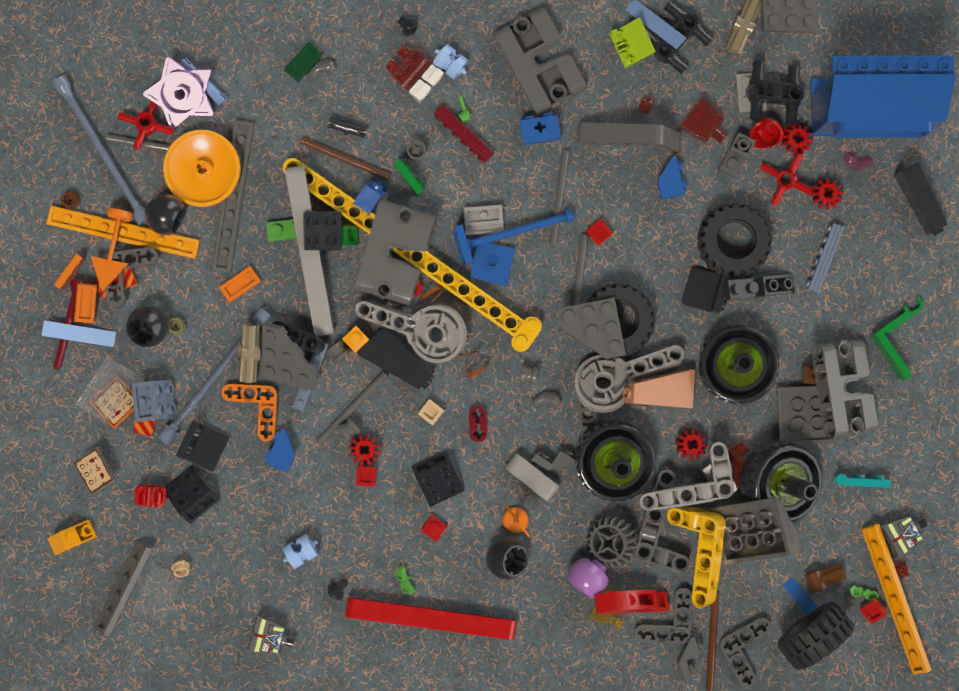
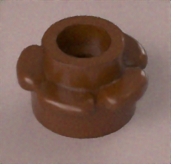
M70 191L65 192L61 198L62 206H65L68 210L78 207L80 203L78 194Z

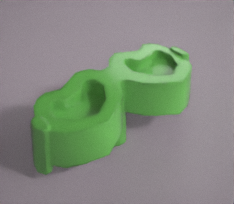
M404 565L397 567L395 577L401 582V590L410 595L415 592L409 581L412 577H407Z
M855 585L849 587L850 593L854 597H860L863 594L868 601L879 598L875 590H869L868 588L863 590L862 587H856Z

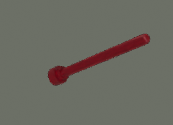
M71 279L72 294L64 324L72 325L77 283L86 284V282ZM60 339L53 365L56 370H59L62 365L68 342L66 339Z

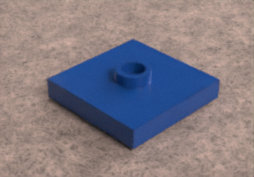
M492 243L476 246L470 278L507 286L515 248Z

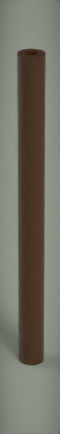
M302 137L300 141L302 145L380 178L388 180L391 173L313 140Z
M716 594V599L711 604L706 676L707 691H713L719 594Z

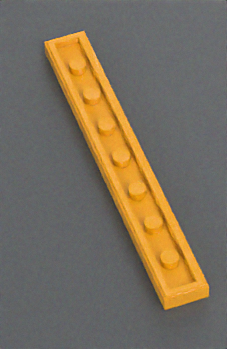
M50 206L46 222L47 225L111 240L116 223L115 220ZM120 222L116 240L141 247H151L158 251L196 259L200 240L175 234L163 236L153 232L150 228Z
M880 524L864 527L861 530L913 675L927 673L931 671V667Z

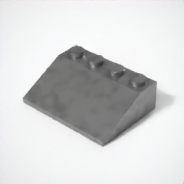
M778 497L710 508V512L718 513L725 519L722 550L724 565L789 556L802 550L797 530Z

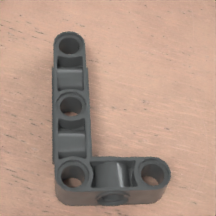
M667 469L659 471L651 492L673 488L675 474ZM665 472L671 476V480L666 484L661 481V475ZM650 496L646 507H650L653 503ZM657 509L660 513L657 520H652L650 518L651 511L645 510L638 532L637 548L634 549L635 556L642 561L664 569H671L677 572L687 571L690 567V561L686 556L657 546L667 509ZM643 546L647 547L648 555L640 557L639 549ZM678 558L685 560L683 568L676 567L675 563Z

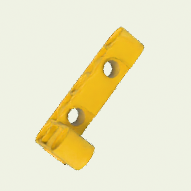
M691 506L671 508L667 512V519L671 524L699 532L692 603L697 608H704L712 604L716 599L725 519L718 513Z

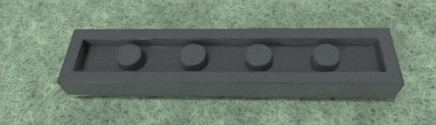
M137 540L94 626L103 635L110 636L152 551L150 547Z

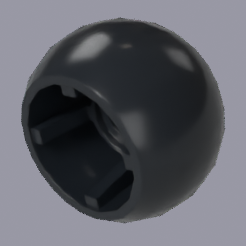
M170 194L158 195L155 200L152 199L146 208V222L149 228L157 234L163 236L173 235L179 229L184 219L186 207L176 196Z
M141 306L131 312L126 322V331L129 338L136 345L145 348L160 344L165 339L169 328L165 314L154 306Z
M501 538L494 541L486 554V564L490 572L497 578L511 580L520 576L528 563V554L525 547L513 538Z

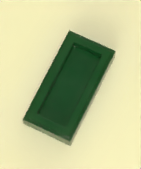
M308 42L287 65L284 71L299 83L324 54Z

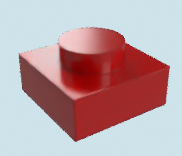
M601 219L586 230V233L597 247L613 235Z
M357 466L355 485L375 487L377 468Z
M431 516L421 532L437 542L447 526L434 516Z
M876 598L865 603L859 609L871 624L887 615V610Z

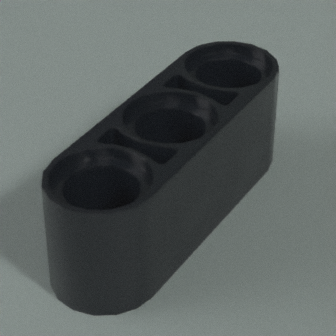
M280 321L272 323L283 326L288 332L287 336L293 343L294 337L299 334L300 336L296 344L300 349L312 354H320L324 350L325 343L318 336ZM316 340L315 347L311 348V343Z

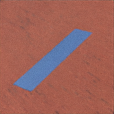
M633 0L625 9L636 19L640 17L645 26L675 49L687 39L637 0Z

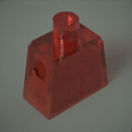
M702 98L679 127L681 131L705 144L710 137L721 143L727 136L725 132L718 128L724 121L723 118L704 98Z

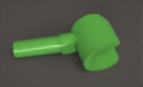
M460 95L458 100L462 112L458 116L461 122L465 123L471 117L465 107L463 97Z

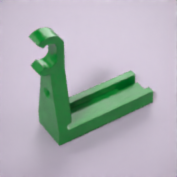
M919 297L915 298V302L918 304L915 310L909 311L908 307L903 306V313L870 335L901 381L911 377L912 373L885 334H889L923 309L924 304Z

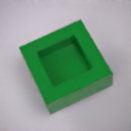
M341 226L342 246L359 245L357 226Z

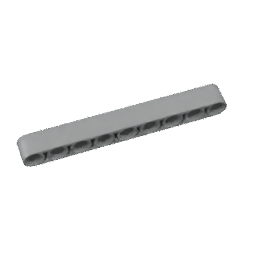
M301 165L285 168L314 335L334 334L320 250H304L303 213L313 212L305 167Z

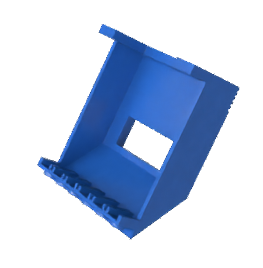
M954 55L832 56V78L810 80L812 136H833L834 138H922L933 133L934 129L947 121L956 74H954Z

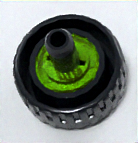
M745 325L727 326L712 334L704 343L698 361L699 376L707 391L722 402L735 405L752 403L766 395L774 386L779 369V356L775 350V345L770 341L771 339L764 335L762 331Z
M608 420L596 424V426L588 429V432L584 433L575 451V467L580 481L593 495L610 502H622L641 494L649 486L656 470V455L649 438L635 425L621 420Z
M782 440L769 441L756 448L746 459L740 476V489L744 502L778 497L792 522L810 512L816 504L822 488L821 468L813 454L802 446Z

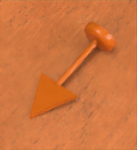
M107 208V216L116 220L107 259L91 256L102 292L128 265V263L112 260L120 222H130L134 215L121 209Z
M506 505L507 510L502 517L504 528L511 533L524 531L529 538L530 535L526 531L529 517L526 511L519 507L509 508Z

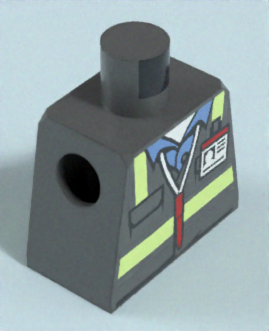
M906 515L880 524V527L895 558L900 559L923 540L920 531L927 528L928 524L923 517L913 521L911 516Z
M257 614L247 652L279 654L281 646L293 648L295 637L284 635L285 625Z

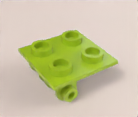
M640 17L619 29L610 31V38L625 68L656 52Z

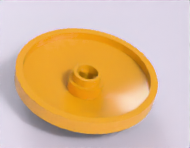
M194 130L183 134L172 143L164 159L163 171L167 186L181 201L192 206L209 207L221 203L233 193L240 179L241 164L236 149L225 137L209 130Z

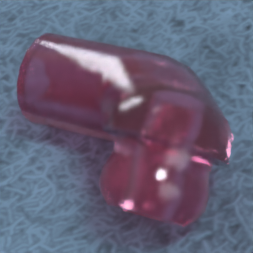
M849 153L844 157L846 166L855 171L873 165L870 156L860 160Z

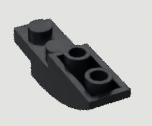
M792 274L723 281L726 301L795 293Z

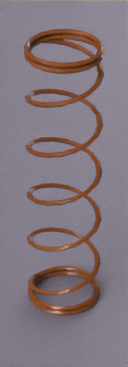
M438 285L422 294L419 298L423 300L440 291L427 305L428 307L443 292V289ZM479 351L456 356L458 358L477 353L463 369V373H470L466 376L467 379L488 368L486 364L478 369L465 371L468 365L479 355Z

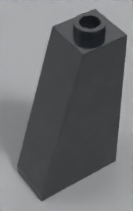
M919 162L894 175L926 235L932 233L935 236L943 232V227L948 224Z
M383 327L357 352L360 357L417 389L423 388L425 390L433 382L431 380L433 376L386 327Z

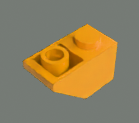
M90 520L60 531L47 539L56 556L97 536Z

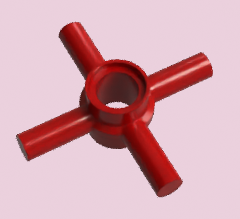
M153 101L150 102L147 112H142L137 117L121 112L118 114V120L136 125L139 131L132 147L134 150L139 151L145 136L152 135L155 131L168 135H173L174 128L156 123L153 115L158 104ZM145 122H150L147 126L142 125Z
M797 152L790 167L782 171L766 163L762 164L760 168L762 171L777 178L779 187L771 201V204L774 206H778L784 192L793 187L809 196L812 195L814 189L798 181L797 174L795 173L804 156L803 154ZM786 174L791 176V182L788 185L783 182V177Z

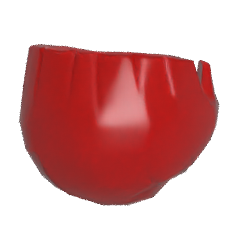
M762 118L752 126L749 136L756 141L754 147L765 149L776 147L783 139L784 131L778 121L771 118Z

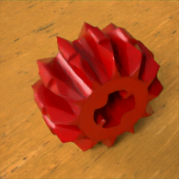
M798 123L796 127L794 124H790V129L785 128L783 130L786 135H783L782 140L786 141L781 146H788L785 151L787 153L792 149L793 156L796 155L797 151L804 154V149L810 150L808 144L813 143V140L808 138L813 133L805 132L808 126L801 129V123ZM796 135H798V139L801 140L798 143H796V140L793 139Z
M827 177L824 179V183L822 180H818V186H812L814 191H816L811 195V197H816L812 202L815 204L819 201V209L825 204V209L830 210V205L836 208L837 203L842 202V199L838 196H842L844 192L838 191L842 186L841 184L835 186V179L829 183V178ZM824 189H826V192L828 190L830 191L831 194L829 195V198L828 196L826 198L824 197Z
M691 428L689 435L685 429L683 430L685 437L680 434L677 436L682 442H675V445H681L682 448L676 451L677 453L684 451L681 456L683 459L689 454L688 459L692 461L694 454L695 458L699 460L700 455L698 452L703 455L706 454L701 448L708 447V444H702V441H705L707 437L699 438L702 431L699 430L695 435L694 428ZM695 440L696 448L689 449L687 442Z
M361 434L358 435L360 442L354 438L352 439L356 446L349 445V449H355V452L350 453L349 456H357L353 460L354 463L361 459L360 466L364 465L365 460L368 466H370V458L375 462L378 461L373 455H381L380 451H375V448H379L381 445H373L376 441L375 437L370 442L369 434H366L364 441ZM368 445L370 453L362 455L360 447Z
M151 484L138 485L135 487L134 503L150 508L162 507L167 500L166 488Z

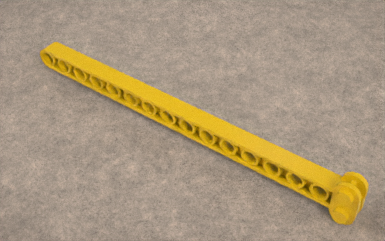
M290 158L284 162L283 171L285 173V168H288L291 164H296L297 166L304 164L295 158ZM304 165L306 176H313V182L308 184L309 193L336 212H341L343 217L370 235L371 229L367 228L365 223L368 219H374L375 214H367L353 204L354 199ZM322 186L329 188L327 195L319 194V189ZM337 197H342L345 199V202L342 206H336L334 204V201ZM358 208L360 215L358 217H351V209ZM395 247L391 250L513 337L511 345L515 351H526L540 333L542 324L538 318L528 317L525 320L521 319L427 251H400ZM420 252L423 255L422 260L419 262L413 261V253ZM430 263L438 265V270L435 273L427 270ZM446 274H451L454 280L452 283L446 284L443 282V277ZM462 285L468 286L470 289L469 293L461 295L458 291L459 287ZM477 296H482L485 299V303L482 306H477L474 303V299ZM491 308H499L501 314L498 317H492L490 315ZM513 318L516 321V326L508 328L505 325L507 319Z

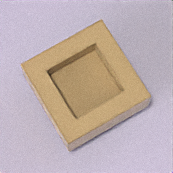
M429 399L418 415L433 426L444 410Z

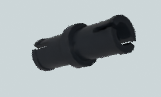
M330 116L327 127L328 129L344 132L345 135L352 134L365 138L367 126L351 123V120L344 121L333 118L332 116Z

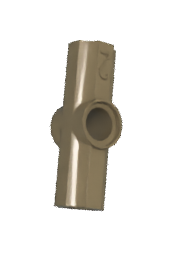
M746 0L741 14L738 15L734 23L733 32L725 49L728 52L739 56L742 53L746 41L755 27V20L761 9L760 0Z
M242 324L241 344L238 346L240 382H256L257 361L260 360L261 355L259 324Z

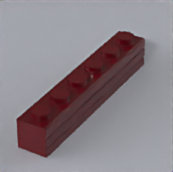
M443 105L434 112V118L438 122L441 121L446 130L450 129L452 131L451 134L455 138L458 137L463 146L469 147V151L473 155L476 154L478 156L477 159L481 163L484 162L486 164L494 155L488 147Z

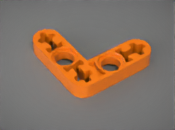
M225 385L221 391L222 397L225 400L259 403L258 437L265 442L271 441L276 433L278 399L276 389L271 386ZM229 387H232L233 391H239V387H242L240 393L242 399H238L239 395H232V398H229L225 391H228ZM248 388H252L255 391V396L252 399H247L244 396V392ZM258 388H261L260 392L263 393L270 389L274 393V397H270V400H267V397L260 396L261 400H257ZM266 408H270L273 411V416L270 419H265L262 416V412ZM273 421V426L268 425V430L272 431V435H268L266 439L265 435H261V432L265 431V425H261V422Z

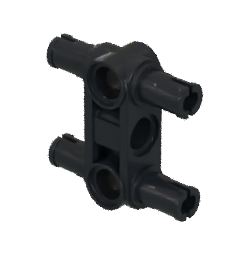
M671 0L664 9L676 19L673 28L687 39L675 49L664 39H658L647 28L645 29L656 51L653 54L657 60L662 61L664 64L669 63L682 74L688 68V65L676 55L681 46L690 36H695L707 47L714 37L702 28V23L695 14L686 10L683 11ZM687 19L692 20L694 26L687 27L684 21ZM665 47L669 52L668 55H661L659 48Z
M754 61L752 78L749 80V85L745 91L751 103L750 119H762V103L784 105L786 107L785 123L796 124L798 107H800L801 100L804 98V90L801 83H799L800 66H788V82L785 83L765 80V62ZM755 87L759 89V94L755 92ZM791 91L795 94V99L791 97Z

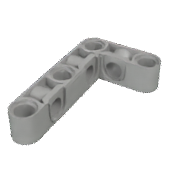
M715 442L708 448L709 464H711L713 473L712 481L644 493L638 499L639 506L646 511L712 502L732 496L734 485L726 445L721 442ZM717 445L721 446L723 450L722 454L718 457L713 453V448ZM722 484H727L729 487V491L725 495H722L719 491ZM684 490H688L691 493L688 501H684L681 498V493ZM646 496H650L653 500L650 507L643 505V498Z

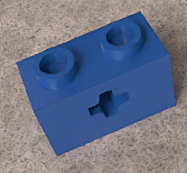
M545 113L540 118L525 116L523 120L519 121L522 146L561 139L558 115ZM538 124H540L541 127H545L542 130V133H539L538 130H535Z

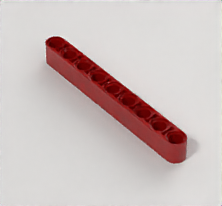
M347 597L344 616L353 619L506 640H515L517 620L352 597Z

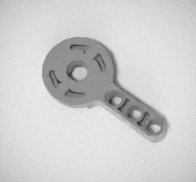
M367 299L359 302L355 307V312L360 318L405 334L408 343H411L414 351L428 362L443 363L455 358L465 346L467 339L466 325L460 314L449 306L441 304L431 305L419 310L415 314H410L381 302ZM365 304L369 307V313L364 310ZM382 310L387 314L386 320L381 316ZM399 317L404 320L403 326L399 324ZM433 327H438L442 331L443 337L440 341H435L432 338L431 330Z
M673 345L628 362L623 361L619 357L618 359L615 357L606 359L601 355L593 356L584 361L576 372L574 380L576 396L585 407L592 411L601 413L615 411L625 404L623 403V390L626 383L646 379L679 367L684 358V350L680 346ZM677 354L680 358L675 360L670 355ZM659 360L662 365L655 366L652 361ZM640 366L644 371L637 372L634 368ZM600 377H606L610 380L611 385L608 388L602 389L597 386L596 380Z

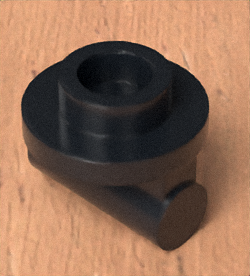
M342 580L338 585L334 582L328 585V594L331 598L337 600L343 598L344 594L342 591L348 585L347 580Z

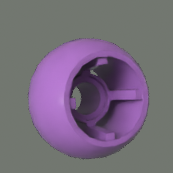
M581 558L570 566L567 573V580L590 600L594 599L595 594L604 593L609 583V578L604 574L607 569L596 559L590 561L587 558Z

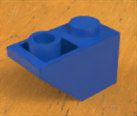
M676 156L670 159L656 182L661 201L683 196L685 194L684 190H687L685 179H681L680 175L682 165L680 160L677 161Z
M373 180L364 186L353 204L367 214H370L376 209L380 200L384 199L388 194L389 190L386 189L387 186L383 182Z
M281 428L280 431H276L272 440L275 443L272 449L268 448L264 458L267 459L266 464L288 473L296 454L287 430Z

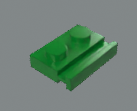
M400 159L395 162L396 170L417 197L424 193V185L418 177L415 179L411 174L413 170L406 162L403 164Z

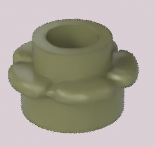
M181 317L170 318L168 320V332L174 335L182 334V331L186 328Z

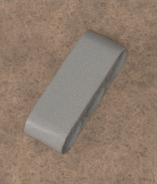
M517 453L504 467L547 502L560 488Z

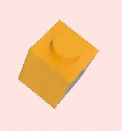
M357 326L342 338L356 354L369 341Z

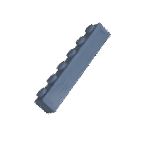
M836 223L828 226V234L823 239L824 245L820 247L818 252L820 254L819 258H816L814 262L816 266L810 273L811 279L806 283L807 291L815 294L820 293L844 226Z
M325 343L324 350L320 354H312L309 364H313L316 368L317 375L329 344ZM299 387L292 408L304 412L311 390Z

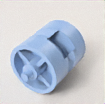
M445 45L440 51L438 49L435 50L437 55L433 64L440 70L445 69V74L455 80L460 74L463 73L465 75L467 73L465 67L469 60L461 54L457 55L456 50L450 45Z
M304 534L296 539V543L291 542L282 547L286 555L283 562L288 561L294 569L304 564V560L310 561L318 556L315 545L318 542L310 540L307 534Z

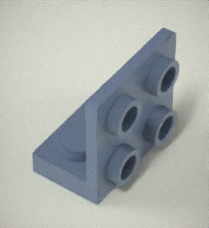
M171 380L131 384L136 422L176 418V406L173 397L174 387Z

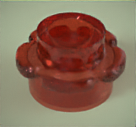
M650 96L647 99L644 97L640 102V113L644 112L648 115L654 106L655 101Z
M898 560V565L894 566L897 575L904 579V577L909 576L907 564L905 561L900 562Z

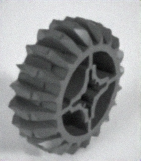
M606 516L605 519L602 517L598 519V522H593V527L588 529L590 534L585 537L590 540V542L586 543V546L591 547L588 553L594 554L592 559H599L598 562L604 563L607 568L610 566L616 568L618 565L623 566L625 562H629L631 560L630 557L635 554L633 550L637 548V545L633 544V542L637 541V538L632 537L635 531L629 530L631 524L624 525L625 519L618 520V516L613 518ZM605 527L613 528L618 532L612 533L610 530L607 531ZM614 538V539L612 540V541H613V543H612L613 545L608 546V545L610 544V541H611L610 539ZM609 550L613 554L616 553L617 556H611L607 554L606 551Z

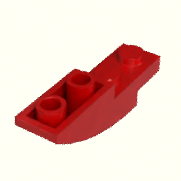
M629 590L594 595L596 614L666 613L669 611L667 592Z

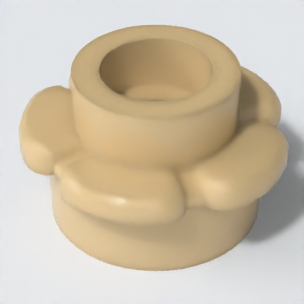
M177 560L171 566V570L175 576L184 577L189 574L190 564L185 560Z

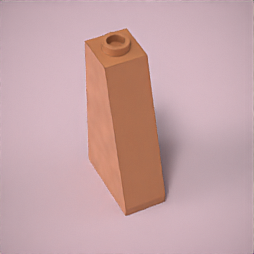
M679 370L626 383L623 390V403L693 408L695 370Z

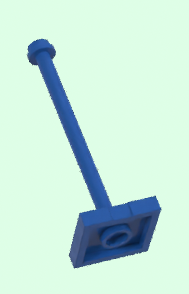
M565 209L563 214L472 240L466 238L463 225L455 226L452 232L464 268L473 263L470 252L472 247L563 221L571 223V221H574V216L571 209Z

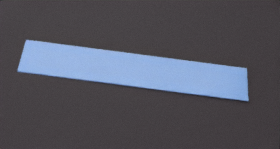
M44 321L42 336L114 347L116 332Z

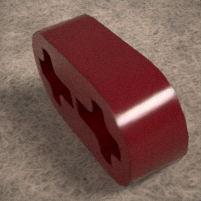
M474 406L469 411L470 437L475 442H482L487 437L486 412L480 406ZM475 409H479L481 413L483 412V416L479 418L480 423H476V418L472 417ZM476 425H480V431L484 432V435L480 437L481 439L473 436V432H476Z

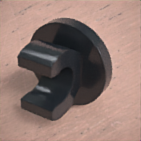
M401 16L397 21L400 27L403 28L402 34L408 37L416 32L417 21L415 19L406 20Z

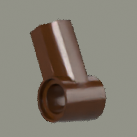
M840 563L822 570L817 569L804 575L811 593L819 592L831 584L846 579L844 569Z

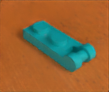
M836 474L833 477V482L836 485L890 488V480H885V476L873 475V479H865L866 475L854 474V478H847L845 474Z

